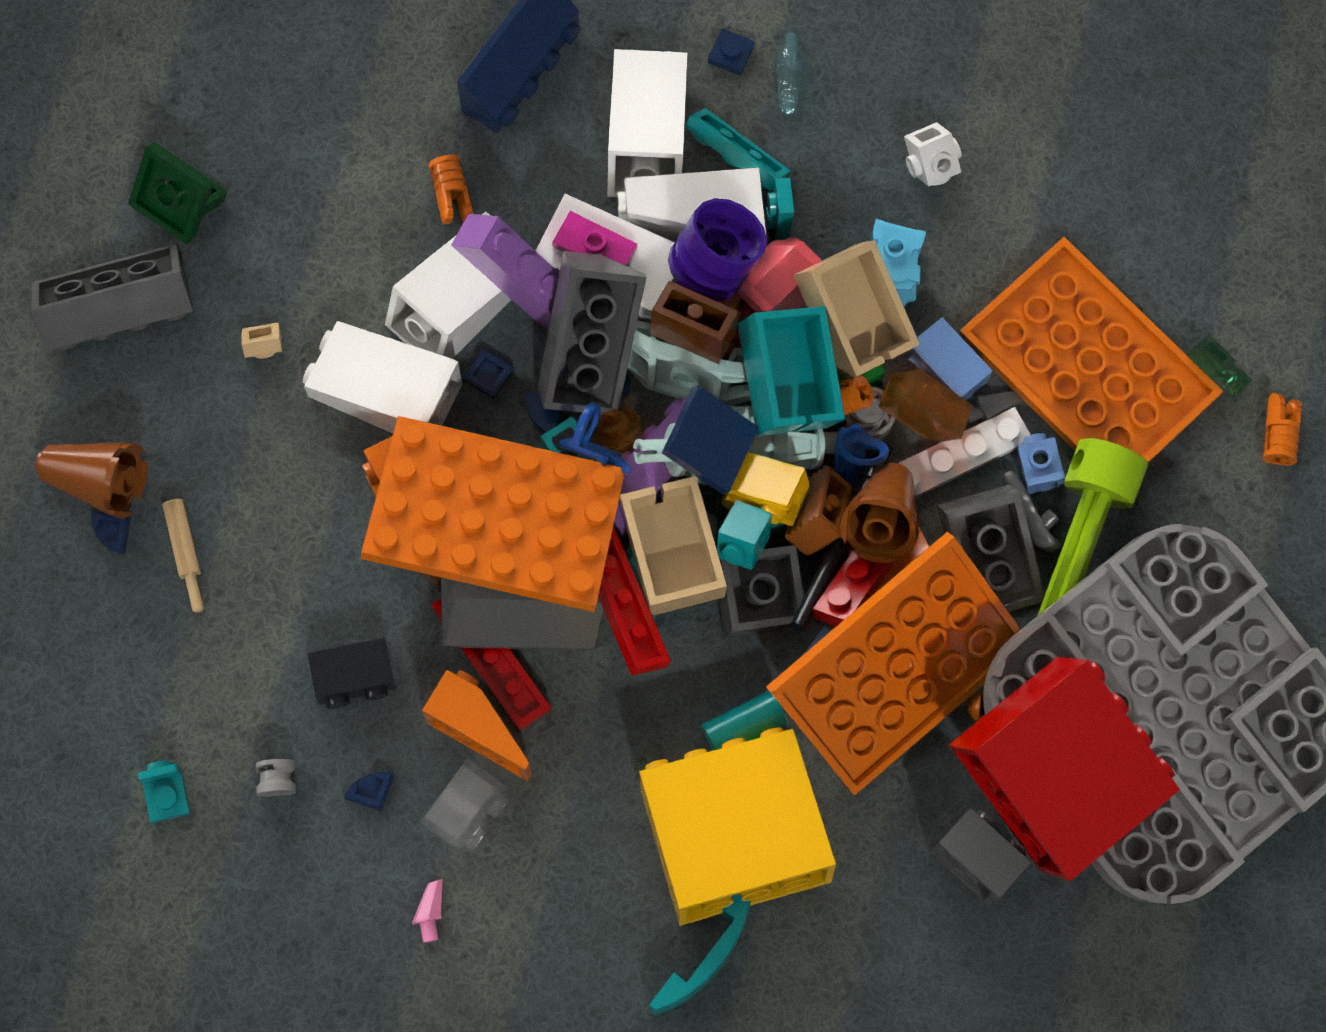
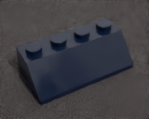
M519 0L458 79L461 111L495 133H498L503 125L509 127L518 115L519 108L517 106L524 97L529 100L537 91L540 84L538 79L545 70L551 72L560 58L559 51L565 43L571 45L577 38L581 26H579V10L572 1Z

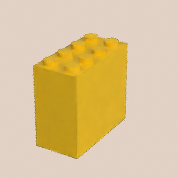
M781 727L768 729L762 732L760 738L746 742L744 738L732 739L723 743L721 749L707 752L706 749H696L686 753L683 756L684 759L671 763L667 759L653 761L645 766V770L639 771L641 794L679 926L723 914L722 909L734 903L732 896L740 894L742 901H750L751 906L832 883L836 862L793 729L783 731Z

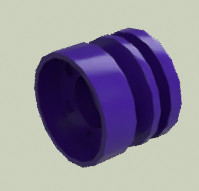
M718 198L703 202L694 211L685 225V229L680 233L677 241L670 249L668 263L672 276L678 285L714 301L720 302L732 298L765 252L767 237L764 227L755 214L739 203L729 199Z

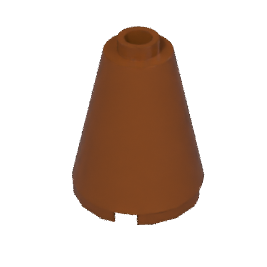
M132 442L48 445L37 455L35 461V469L41 481L112 517L120 519L129 517L133 513L127 510L131 505L134 495L140 502L149 470L148 462L141 461L140 452L146 453L144 448Z
M887 463L882 465L843 511L839 524L841 537L845 544L848 541L855 548L854 553L860 558L877 563H890L896 561L898 556L906 552L908 554L914 547L918 536L914 479L911 471L902 464Z

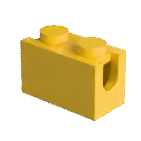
M748 452L730 492L724 494L721 503L722 506L730 511L735 501L738 500L771 513V524L783 523L793 526L811 488L805 468Z

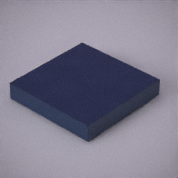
M700 386L692 388L662 454L721 494L730 492L759 427Z

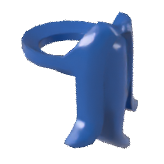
M590 402L578 420L574 435L560 440L559 446L563 450L570 451L588 460L601 462L602 466L610 464L620 467L621 471L625 474L631 473L632 468L621 458L622 452L612 451L592 442L599 423L601 407L595 402ZM593 416L592 421H591V423H590V426H589L587 432L585 433V430H586V427H587V425H588V422H589V420L591 419V417Z
M850 423L846 428L840 427L835 444L834 471L852 486L856 478L857 467L862 470L864 466L876 465L885 461L889 454L888 446L883 441L871 437L856 423ZM865 449L876 450L879 452V456L865 459Z

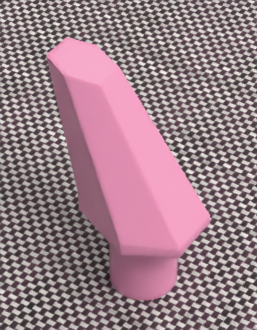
M443 879L427 884L412 921V925L420 924L423 943L439 940L435 920L442 919Z

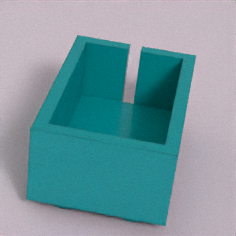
M825 306L756 312L738 323L754 422L759 427L756 433L757 436L789 433L793 430L799 432L825 429L845 419Z

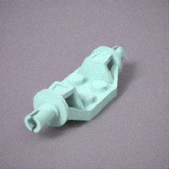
M637 320L628 369L646 389L684 400L692 388L700 386L728 406L751 400L748 384L731 387V383L747 382L742 349L734 347L729 360L722 359L717 364L669 342H661L660 338L650 334L651 323Z
M729 406L755 424L752 406ZM675 423L668 426L664 439L635 440L634 449H641V451L649 450L648 452H633L637 464L665 462L669 473L673 477L685 476L689 478L694 476L662 454ZM823 429L763 436H757L756 434L748 452L800 466L807 470H816L821 466L824 454H835L838 431L823 432ZM697 478L699 484L708 485L699 478Z

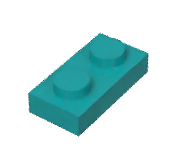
M790 178L775 179L773 193L767 194L768 207H765L766 228L774 230L775 240H785L790 237L794 217Z

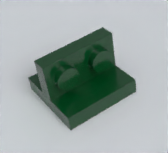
M153 142L145 147L128 205L183 243L188 244L196 236L202 217L223 203L227 191L156 142Z

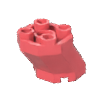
M789 237L786 240H774L768 244L760 260L749 272L748 277L739 290L734 294L740 296L738 311L744 313L743 320L756 312L807 308L793 275L822 260L803 241L797 238ZM738 330L732 342L737 343V348L742 349Z

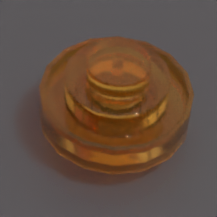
M630 409L610 410L600 415L592 442L609 450L622 452V454L630 451L634 446L635 440L641 439L644 432L639 415Z

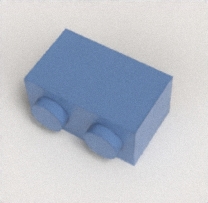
M943 317L917 337L920 345L906 351L905 356L908 358L906 364L912 373L917 377L924 376L933 385L931 390L934 396L944 405L949 402L954 409L984 386L993 372Z

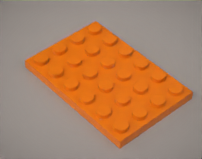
M1065 237L1059 240L959 331L961 338L1074 451L1080 439L1095 438L1128 448L1141 455L1149 463L1223 393V390Z
M398 416L362 547L361 559L594 612L625 473L618 466L610 464L602 466L601 462Z
M946 532L767 685L766 688L843 784L855 796L984 685L988 668L996 653L1005 642L1021 629L956 538L949 532Z

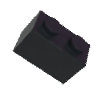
M385 637L307 653L315 697L320 705L327 704L328 709L347 706L350 704V698L364 695L368 701L382 699L389 696L388 690L396 689Z

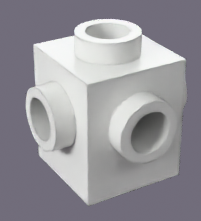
M937 122L904 136L909 156L906 157V165L914 178H919L928 186L941 185L949 181L950 177L961 173L958 159L961 158L962 154L959 144L953 138L952 133Z

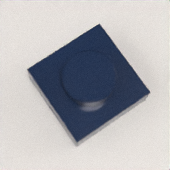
M722 28L709 54L707 63L741 76L755 46V41Z

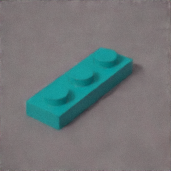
M707 108L692 114L684 126L693 133V137L697 142L712 147L721 154L722 159L730 166L739 167L740 169L759 167L761 188L773 190L775 179L788 178L791 170Z

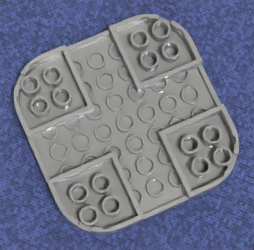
M1172 524L1154 529L1133 539L1005 642L996 653L988 668L983 689V704L986 715L1056 657L1093 661L1100 667L1106 677V680L1103 681L1111 693L1117 694L1126 703L1129 709L1127 716L1134 725L1140 726L1148 734L1152 741L1150 748L1157 758L1164 759L1171 766L1175 773L1172 779L1180 788L1175 795L1091 864L1111 887L1130 898L1149 903H1183L1208 893L1245 863L1244 858L1294 815L1304 813L1326 794V658L1317 647L1310 648L1264 589L1268 584L1245 554L1231 540L1206 527L1199 528L1189 525Z

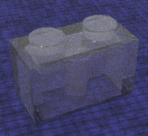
M467 758L420 823L425 830L459 854H462L466 847L472 851L485 834L481 826L489 815L496 818L508 802V798L504 796L507 792L506 785Z

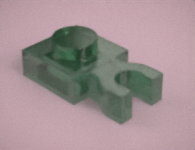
M1210 334L1187 353L1193 362L1213 381L1217 378L1232 398L1253 381L1246 373L1233 365L1236 360Z

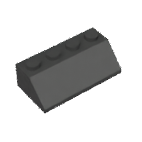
M177 243L32 282L31 312L45 351L53 349L65 351L75 347L79 342L90 339L94 341L105 340L116 332L127 329L131 331L142 330L153 322L164 319L175 321L185 317L187 313L193 312L192 299Z
M563 251L537 387L544 409L583 412L590 402H595L600 405L601 414L618 415L646 282V275L603 255Z
M441 578L443 647L589 650L595 648L603 612L599 597L595 611L590 612Z

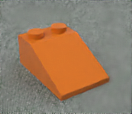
M446 670L422 709L427 724L528 782L532 776L530 763L483 691L477 686L479 681L461 670L457 674Z

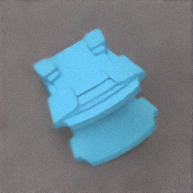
M876 219L870 241L875 240L901 302L905 307L908 302L916 300L917 284L920 285L921 267L917 263L926 231L915 230Z

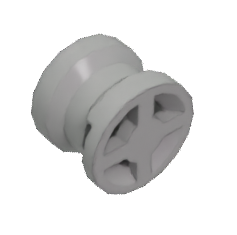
M269 759L255 763L256 772L260 775V783L256 786L257 796L271 797L296 793V784L292 781V772L295 770L294 760Z

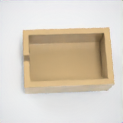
M875 240L855 244L793 275L807 308L821 306L826 308L838 378L857 377L885 363V360L893 359L920 345Z
M696 476L662 484V503L656 504L654 486L620 495V509L644 598L652 616L724 598L726 594V581Z

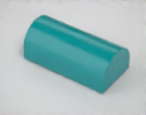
M768 690L703 723L700 727L714 751L721 749L722 744L729 740L744 738L746 742L760 738V734L768 729L783 728L787 726V719L780 704Z

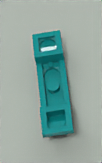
M740 894L732 896L734 903L723 908V914H721L731 922L730 926L687 982L675 973L671 975L649 1004V1011L656 1016L681 1005L714 978L731 955L740 938L747 919L750 901H742Z

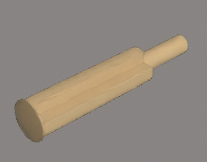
M173 499L164 502L162 507L179 577L181 579L185 578L192 611L199 613L203 611L204 607L196 575H200L201 572L186 513L184 499Z

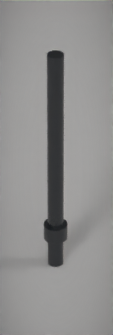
M884 442L889 449V454L885 461L880 464L863 467L858 477L860 483L853 498L875 472L887 463L893 450L890 444ZM875 451L872 458L879 456V452ZM842 537L830 543L790 624L794 630L799 632L805 631L814 613L813 608L821 598L848 543L846 541L845 544Z

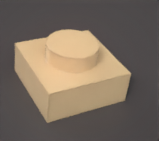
M279 322L242 329V348L245 358L254 356L255 358L262 359L271 357L276 352H282V336Z

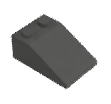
M1009 484L937 505L944 534L949 532L956 538L1008 612L1043 602L1044 591L1019 491Z

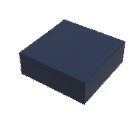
M483 348L462 378L466 383L495 399L515 368Z

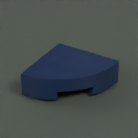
M527 391V411L532 422L539 430L546 433L558 426L562 410L544 409L539 393Z
M91 511V524L99 541L105 547L107 546L109 550L125 555L131 517L120 519L106 513Z
M375 772L364 776L348 788L344 799L381 812L395 774Z

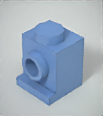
M1037 433L1023 439L1024 444L1018 445L1017 452L1027 492L1033 494L1064 488L1065 473L1062 468L1055 437L1047 439L1045 433ZM1046 455L1048 461L1044 464H1037L1033 458L1034 456Z

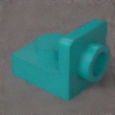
M170 760L156 761L148 764L146 771L137 773L139 781L143 784L149 819L152 824L191 814L183 772L177 764H171Z

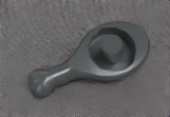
M1008 471L1004 473V483L1006 485L1010 484L1021 494L1032 543L1044 552L1053 553L1060 549V542L1052 528L1060 520L1058 516L1050 509L1045 513L1042 512L1015 472Z

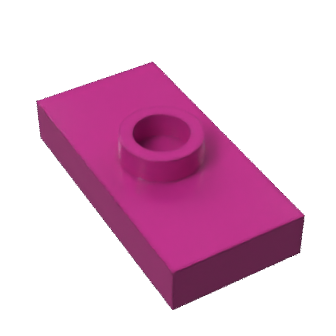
M572 211L568 213L552 241V247L562 252L572 251L603 255L625 266L629 265L638 245Z

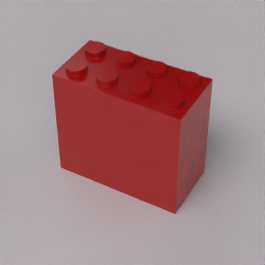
M1056 657L952 741L949 747L1018 842L1025 848L1039 871L1071 881L1175 795L1180 788L1172 779L1175 773L1171 766L1164 759L1157 758L1150 748L1152 741L1148 734L1140 726L1134 725L1127 716L1129 709L1126 703L1117 694L1111 693L1103 681L1106 680V677L1100 667L1093 661Z

